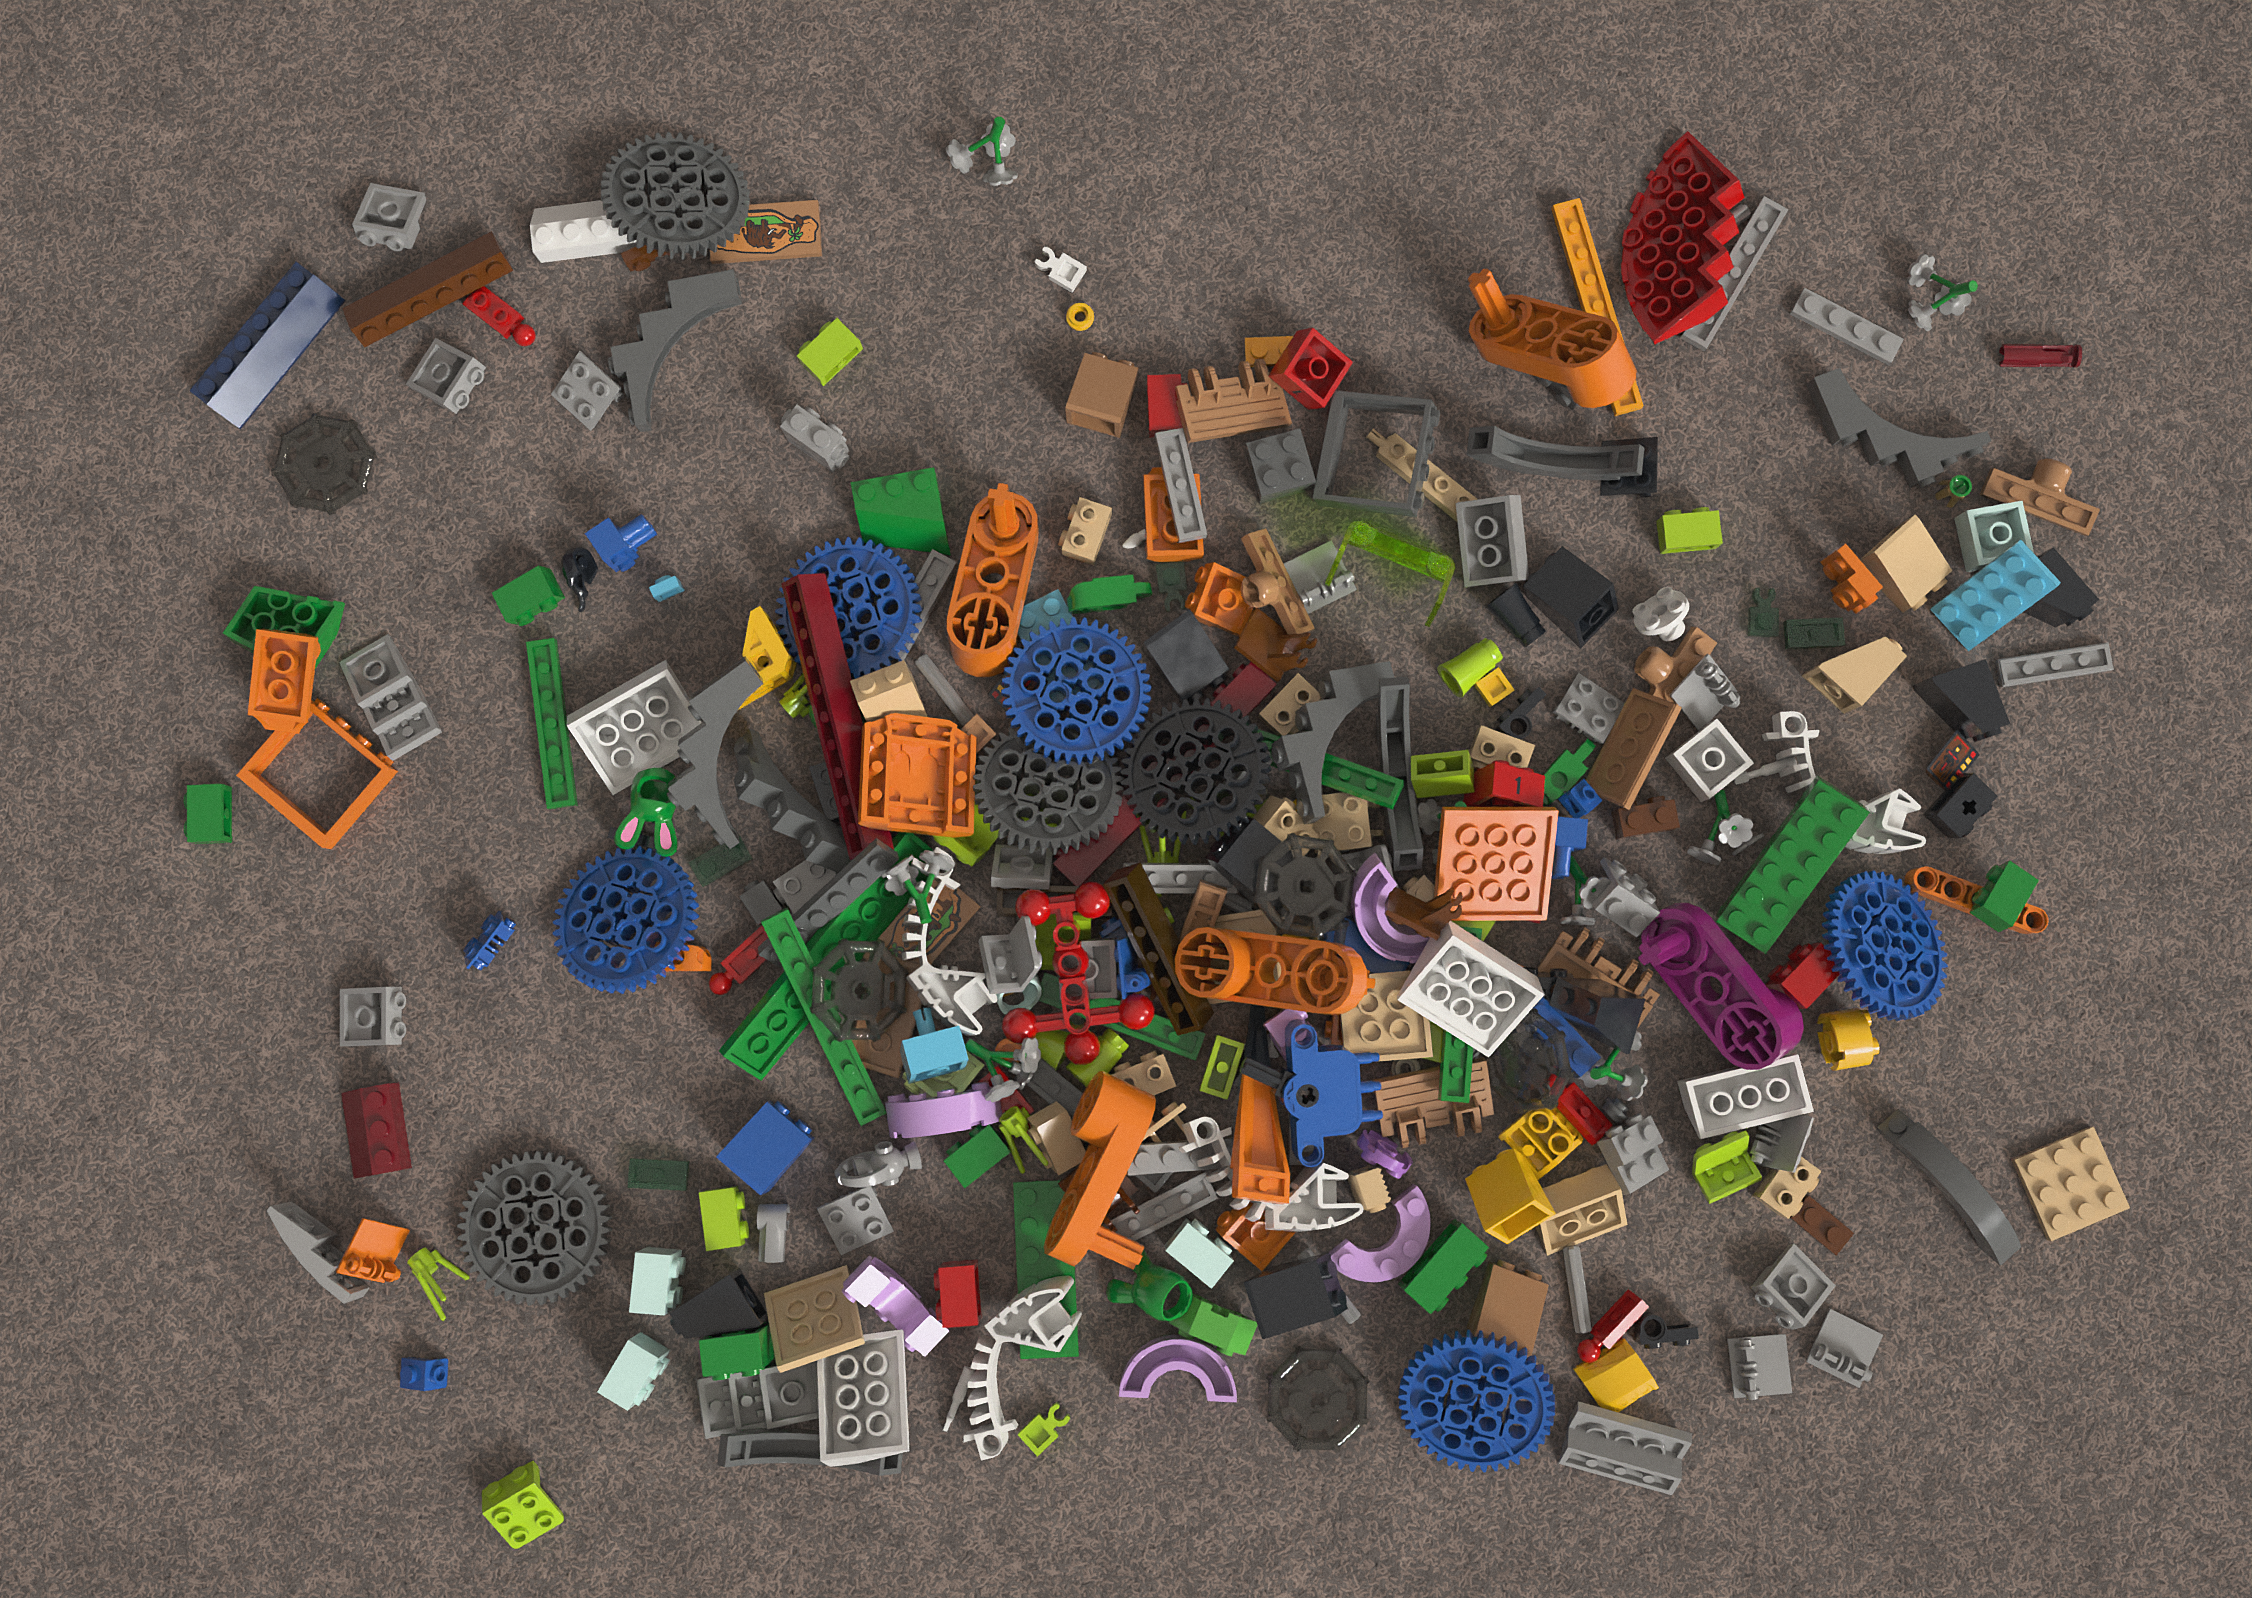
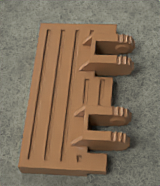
M1255 359L1254 371L1258 383L1254 381L1248 361H1241L1239 363L1238 370L1243 388H1241L1239 377L1218 380L1215 368L1208 366L1203 371L1207 390L1204 391L1198 370L1195 368L1189 369L1188 381L1192 396H1190L1188 384L1175 387L1178 398L1176 404L1187 443L1284 428L1292 424L1283 388L1268 376L1270 372H1268L1264 359Z
M1585 927L1582 928L1568 949L1567 946L1573 937L1562 930L1537 966L1538 972H1550L1551 968L1567 969L1568 973H1572L1574 978L1601 979L1638 996L1654 973L1650 969H1646L1633 989H1631L1625 983L1637 969L1638 962L1632 959L1629 961L1617 980L1615 979L1622 969L1600 955L1596 963L1592 965L1591 962L1602 948L1605 940L1601 937L1597 938L1585 957L1580 956L1576 952L1583 942L1586 941L1590 932ZM1555 984L1550 989L1551 993H1553ZM1650 987L1642 996L1646 1000L1638 1027L1660 996V993Z
M1485 1058L1472 1060L1469 1103L1438 1100L1440 1066L1372 1080L1381 1083V1089L1374 1091L1376 1110L1383 1112V1118L1378 1119L1381 1136L1394 1135L1393 1123L1396 1122L1401 1149L1409 1147V1139L1406 1125L1414 1123L1416 1141L1419 1145L1426 1144L1424 1122L1426 1128L1450 1124L1449 1111H1452L1457 1137L1465 1136L1462 1113L1470 1112L1471 1127L1474 1133L1482 1132L1480 1114L1482 1117L1494 1115L1488 1067Z

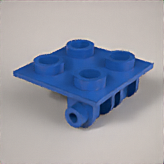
M498 911L495 916L490 914L481 926L483 932L477 939L471 938L463 950L466 953L464 955L466 968L469 969L472 965L479 970H482L484 966L488 967L495 954L485 947L498 953L499 950L489 942L492 940L503 947L504 943L495 935L507 941L515 931L514 926L516 923L509 918L504 920L501 911Z
M1126 936L1118 940L1114 948V958L1119 963L1120 974L1117 975V989L1119 992L1121 991L1122 999H1126L1128 995L1139 992L1152 983L1145 969L1138 968L1137 953L1129 937Z

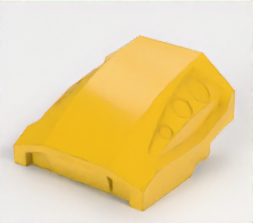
M1543 1096L1498 1136L1501 1141L1504 1140L1511 1148L1516 1149L1525 1156L1537 1180L1558 1165L1583 1141L1580 1132L1552 1103L1553 1101L1546 1096Z
M1623 1337L1610 1349L1607 1347L1601 1349V1354L1597 1361L1593 1363L1583 1361L1573 1368L1599 1407L1618 1413L1638 1398L1659 1388L1637 1353Z

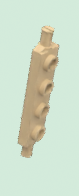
M1373 428L1366 438L1379 447L1376 457L1410 484L1417 450L1396 433L1386 439ZM1427 460V464H1429V477L1427 481H1423L1422 492H1424L1425 497L1457 522L1456 503L1478 499L1431 461Z

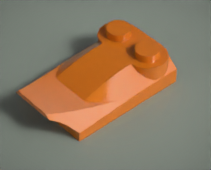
M1152 467L1147 475H1143L1146 559L1155 562H1188L1203 558V539L1178 543L1162 468ZM1194 474L1201 505L1200 474Z
M256 629L247 715L255 717L263 725L264 729L299 734L303 726L308 723L315 664L321 651L318 637L280 630Z

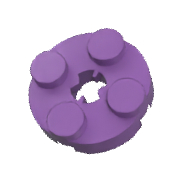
M1365 1129L1357 1139V1145L1363 1150L1361 1157L1369 1164L1376 1165L1378 1163L1385 1167V1170L1395 1178H1401L1413 1163L1412 1158L1406 1151L1401 1155L1396 1150L1398 1144L1388 1137H1382L1381 1133L1371 1130L1367 1134Z

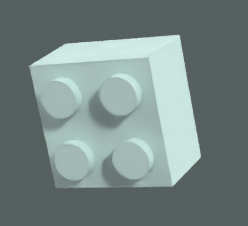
M2023 501L1967 510L1954 518L1966 572L1981 570L2019 540H2022L2034 553Z
M1186 1218L1165 1244V1251L1212 1289L1234 1261L1230 1254L1232 1252L1231 1247L1219 1237L1215 1240L1211 1239L1207 1235L1209 1233L1208 1228L1196 1218L1192 1222Z
M646 1247L635 1252L630 1313L666 1315L676 1309V1304H681L683 1288L678 1286L679 1275L684 1274L686 1258L681 1257L682 1250Z
M638 1333L627 1341L597 1393L627 1411L634 1405L639 1406L643 1400H647L655 1385L651 1383L652 1380L661 1375L669 1364L670 1359L666 1358L670 1349L645 1334Z

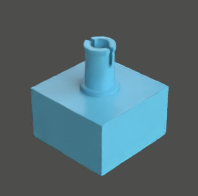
M930 1007L923 1008L925 1021L923 1020L921 1009L913 1012L919 1036L902 1040L900 1054L908 1084L964 1070L969 1060L960 1026L936 1031Z

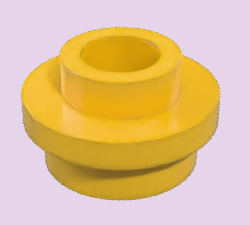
M1075 303L1069 307L1066 313V320L1072 329L1084 331L1092 325L1094 313L1087 304ZM1078 313L1085 315V319L1081 322L1075 319Z

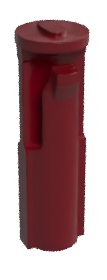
M2002 344L1999 353L2004 355V359L1999 362L2000 367L2078 368L2082 360V347L2079 344Z

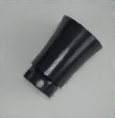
M1517 583L1507 588L1485 606L1504 625L1514 639L1519 640L1523 647H1527L1546 632L1539 623L1540 619L1522 595Z

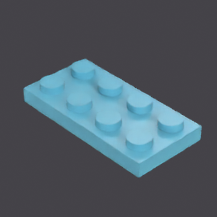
M2019 540L1937 602L1930 610L1959 642L1970 651L2058 587L2061 582L2024 542Z
M1059 589L1023 607L1018 629L1020 639L1030 642L1029 632L1032 631L1039 635L1038 629L1040 625L1049 630V621H1052L1056 627H1059L1060 618H1063L1066 624L1070 625L1073 616L1068 613V607ZM1081 642L1073 646L1080 653L1086 652L1089 649L1086 644ZM1044 655L1036 658V662L1042 666L1048 665L1051 662ZM1088 661L1084 664L1083 669L1088 671L1092 667L1093 662ZM1066 667L1061 671L1064 676L1069 678L1077 674L1075 669L1071 667ZM1055 669L1049 677H1046L1048 684L1051 681H1055ZM1091 679L1087 682L1092 689H1099L1103 686L1098 679ZM1076 686L1071 693L1076 695L1080 692L1081 688ZM1054 692L1050 695L1051 700L1056 703L1062 702L1065 699L1064 695L1060 692Z

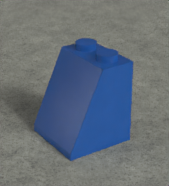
M778 1100L776 1103L767 1101L716 1156L759 1195L769 1192L814 1139L810 1134L812 1131L811 1127L801 1119L797 1122L788 1115L791 1111Z

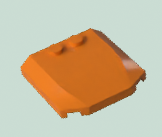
M892 713L882 719L865 723L862 726L858 824L870 829L952 838L971 836L974 833L975 791H973V785H975L973 775H975L976 737L972 734L967 735L957 728V724L950 720Z

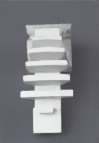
M1779 712L1772 716L1773 733H1764L1762 737L1764 741L1795 740L1796 748L1776 754V761L1797 756L1798 765L1780 770L1779 774L1780 777H1784L1799 771L1801 773L1803 781L1786 787L1787 793L1803 787L1807 789L1816 777L1812 766L1808 739L1818 737L1819 730L1808 731L1806 718L1799 712ZM1786 719L1794 723V733L1789 732L1785 728ZM1900 788L1881 794L1867 802L1865 800L1858 801L1866 806L1870 813L1845 847L1850 850L1854 849V851L1873 854H1890L1922 847L1926 843L1925 837L1902 830L1906 814L1920 810L1921 805Z
M936 847L932 851L934 853L944 854L948 857L949 860L953 861L952 857L948 853L939 849L938 847ZM916 858L912 859L911 866L916 867L921 873L928 876L926 872L929 865ZM953 868L945 873H939L933 879L938 882V885L935 889L930 887L928 893L930 900L927 904L930 915L944 885L952 890L961 885L949 878ZM924 881L917 882L915 886L919 894L922 893L926 882ZM909 898L907 908L917 910L914 898ZM905 915L904 924L920 926L919 934H902L903 942H918V951L902 953L903 961L919 958L920 967L908 975L906 979L914 991L919 992L917 996L922 1004L930 1007L931 1014L937 1020L941 1019V1023L948 1028L960 1026L961 1033L966 1036L980 1034L982 1026L972 1014L984 1004L989 1005L997 1002L996 994H989L985 973L958 971L957 966H951L950 970H948L947 965H941L940 969L931 966L927 962L926 957L928 923L921 924L918 916Z
M1201 1117L1182 1124L1189 1144L1178 1149L1181 1153H1186L1211 1143L1215 1154L1199 1159L1196 1162L1198 1167H1202L1219 1160L1222 1168L1205 1176V1179L1209 1183L1222 1180L1228 1176L1230 1181L1219 1188L1216 1193L1219 1196L1231 1195L1233 1169L1230 1168L1231 1156L1223 1140V1137L1232 1134L1231 1127L1220 1131L1215 1120L1210 1117ZM1199 1124H1203L1207 1128L1205 1139H1202L1197 1134V1126ZM1325 1163L1315 1167H1305L1299 1173L1295 1180L1290 1183L1288 1204H1272L1235 1198L1229 1204L1234 1209L1240 1210L1245 1208L1249 1202H1252L1253 1205L1245 1215L1246 1219L1255 1222L1261 1218L1265 1210V1230H1283L1287 1232H1302L1335 1227L1356 1218L1364 1210L1360 1203H1337L1336 1181L1349 1178V1175Z
M1071 1276L1049 1278L1038 1282L1037 1285L1033 1284L1024 1289L984 1325L993 1338L984 1334L978 1338L975 1349L982 1352L974 1356L970 1368L977 1370L968 1381L967 1388H975L968 1398V1407L979 1405L969 1418L971 1425L978 1424L990 1417L992 1423L967 1431L964 1434V1442L976 1441L981 1460L999 1455L1007 1444L1009 1438L1008 1431L1014 1430L1018 1426L1015 1419L1004 1420L1000 1406L996 1374L1001 1345L1003 1342H1015L1017 1344L1060 1352L1082 1315L1080 1311H1077L1070 1317L1059 1303L1074 1284V1279ZM987 1435L997 1437L999 1445L990 1444L987 1440Z

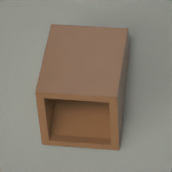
M1084 353L1065 407L1067 423L1120 438L1138 379L1139 368L1134 367L1135 365L1132 362L1126 360H1119L1118 362L1109 360L1106 355L1101 353Z
M1498 1259L1497 1264L1489 1262L1466 1328L1475 1336H1477L1479 1330H1482L1484 1338H1488L1491 1332H1494L1496 1341L1506 1336L1507 1345L1516 1341L1517 1351L1526 1347L1527 1355L1531 1356L1549 1285L1541 1281L1542 1275L1526 1269L1525 1273L1521 1274L1513 1271L1515 1265Z

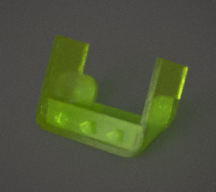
M1361 517L1353 519L1344 535L1325 585L1330 586L1347 544L1364 549L1441 582L1425 622V626L1430 627L1442 605L1455 571L1453 557L1442 549L1369 519Z

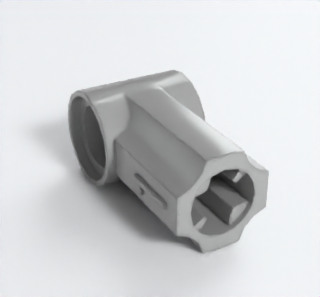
M759 1204L757 1211V1229L760 1230L758 1261L766 1263L785 1261L786 1231L789 1228V1221H787V1213H790L789 1204Z

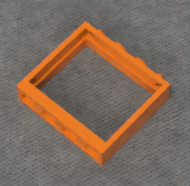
M317 698L315 701L311 700L309 718L314 713L381 769L328 832L261 776L262 772L296 733L274 731L236 776L320 847L332 849L398 771L391 766L394 761L382 751L378 754L370 748L373 743L360 733L357 736L349 730L352 726L342 717L337 716L334 718L330 715L328 711L331 708Z

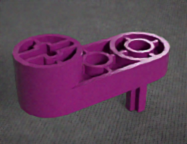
M1674 903L1660 910L1657 917L1642 931V944L1638 948L1643 954L1638 957L1639 961L1643 965L1652 964L1721 1054L1733 1065L1746 1070H1760L1792 1051L1800 1042L1804 1025L1802 1014L1796 1003L1785 993L1775 989H1768L1714 920L1700 907L1690 903ZM1711 976L1721 982L1723 986L1722 995L1712 989L1710 985Z

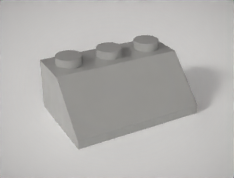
M1506 495L1456 503L1464 586L1471 587L1528 580L1529 570L1521 496Z

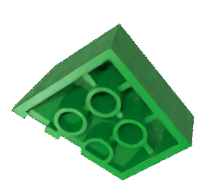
M934 467L851 482L855 511L865 544L870 539L876 546L881 543L884 547L903 548L919 552H931L933 549L943 555L951 556L938 479Z
M254 586L223 634L233 643L253 654L256 629L280 630L318 637L321 649L320 655L316 659V669L338 634L345 603L321 600L318 597L294 595L286 591Z

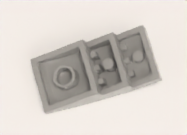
M389 634L339 662L357 704L364 710L372 730L378 735L387 757L392 761L442 733L422 690Z
M292 1201L272 1205L268 1208L267 1212L283 1241L300 1264L321 1286L343 1304L364 1297L370 1288L357 1277L336 1273L344 1256V1253L331 1245L338 1234Z
M817 1360L782 1373L779 1372L776 1364L765 1366L764 1370H760V1374L742 1377V1373L737 1372L724 1380L713 1381L712 1376L696 1379L705 1439L718 1437L721 1434L736 1433L737 1430L771 1429L819 1418Z

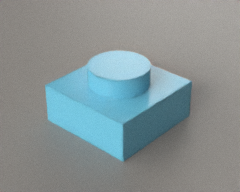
M670 575L657 579L655 585L649 587L653 597L658 602L684 591L680 580L676 576L671 577Z

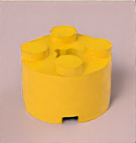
M1851 1008L1819 1015L1817 1024L1823 1023V1032H1817L1821 1053L1826 1064H1833L1830 1068L1831 1070L1836 1071L1870 1065L1873 1055L1879 1054V1043L1875 1037H1872L1870 1030L1871 1017L1867 1009Z

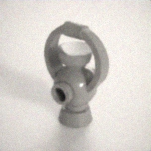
M884 1141L875 1145V1151L859 1153L844 1160L837 1167L834 1175L839 1184L848 1187H869L880 1183L884 1186H891L899 1182L898 1177L902 1174L904 1167H908V1169H922V1164L915 1141L904 1146L901 1152L896 1147H893L891 1142ZM854 1169L855 1176H848L847 1171Z

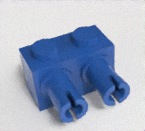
M642 514L621 528L608 517L585 533L602 560L615 572L619 570L624 572L635 565L634 560L639 557L637 548L658 535L650 522Z
M1558 817L1552 879L1569 877L1571 852H1577L1586 848L1588 819Z

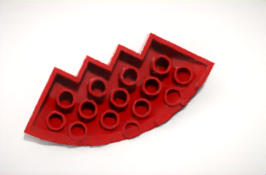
M1688 131L1662 156L1663 160L1659 163L1656 171L1651 170L1647 175L1646 180L1649 181V185L1644 195L1641 192L1636 194L1630 208V213L1633 216L1626 230H1624L1622 239L1621 274L1626 296L1634 316L1654 344L1707 321L1727 305L1728 300L1718 280L1734 268L1729 252L1723 245L1739 233L1734 215L1729 210L1745 198L1740 181Z

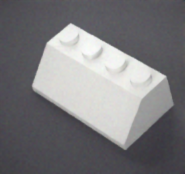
M601 200L536 208L530 223L532 250L541 263L622 253L635 247L636 240L628 243L627 234L620 236L618 228H612V220L606 218V211L603 210V201Z
M1786 1054L1771 1065L1760 1070H1746L1737 1066L1677 1081L1684 1109L1699 1139L1814 1112L1798 1054Z

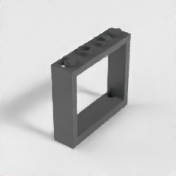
M1335 390L1332 396L1313 500L1319 506L1417 517L1418 509H1422L1424 503L1423 481H1427L1429 477L1428 455L1433 453L1435 439L1432 437L1433 429L1438 426L1440 411L1437 410L1433 400ZM1349 408L1423 415L1407 503L1332 495Z

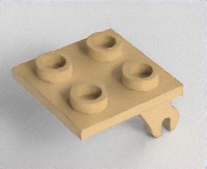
M1345 792L1322 795L1325 816L1313 823V830L1320 836L1314 843L1316 854L1322 853L1319 849L1322 842L1334 851L1373 847L1372 837L1384 836L1383 830H1371L1368 809L1380 808V805Z
M1174 1101L1161 1111L1163 1114L1161 1119L1157 1122L1151 1120L1144 1139L1150 1136L1154 1142H1162L1155 1131L1172 1118L1184 1132L1182 1127L1184 1123L1178 1114L1187 1108L1182 1102L1177 1105Z

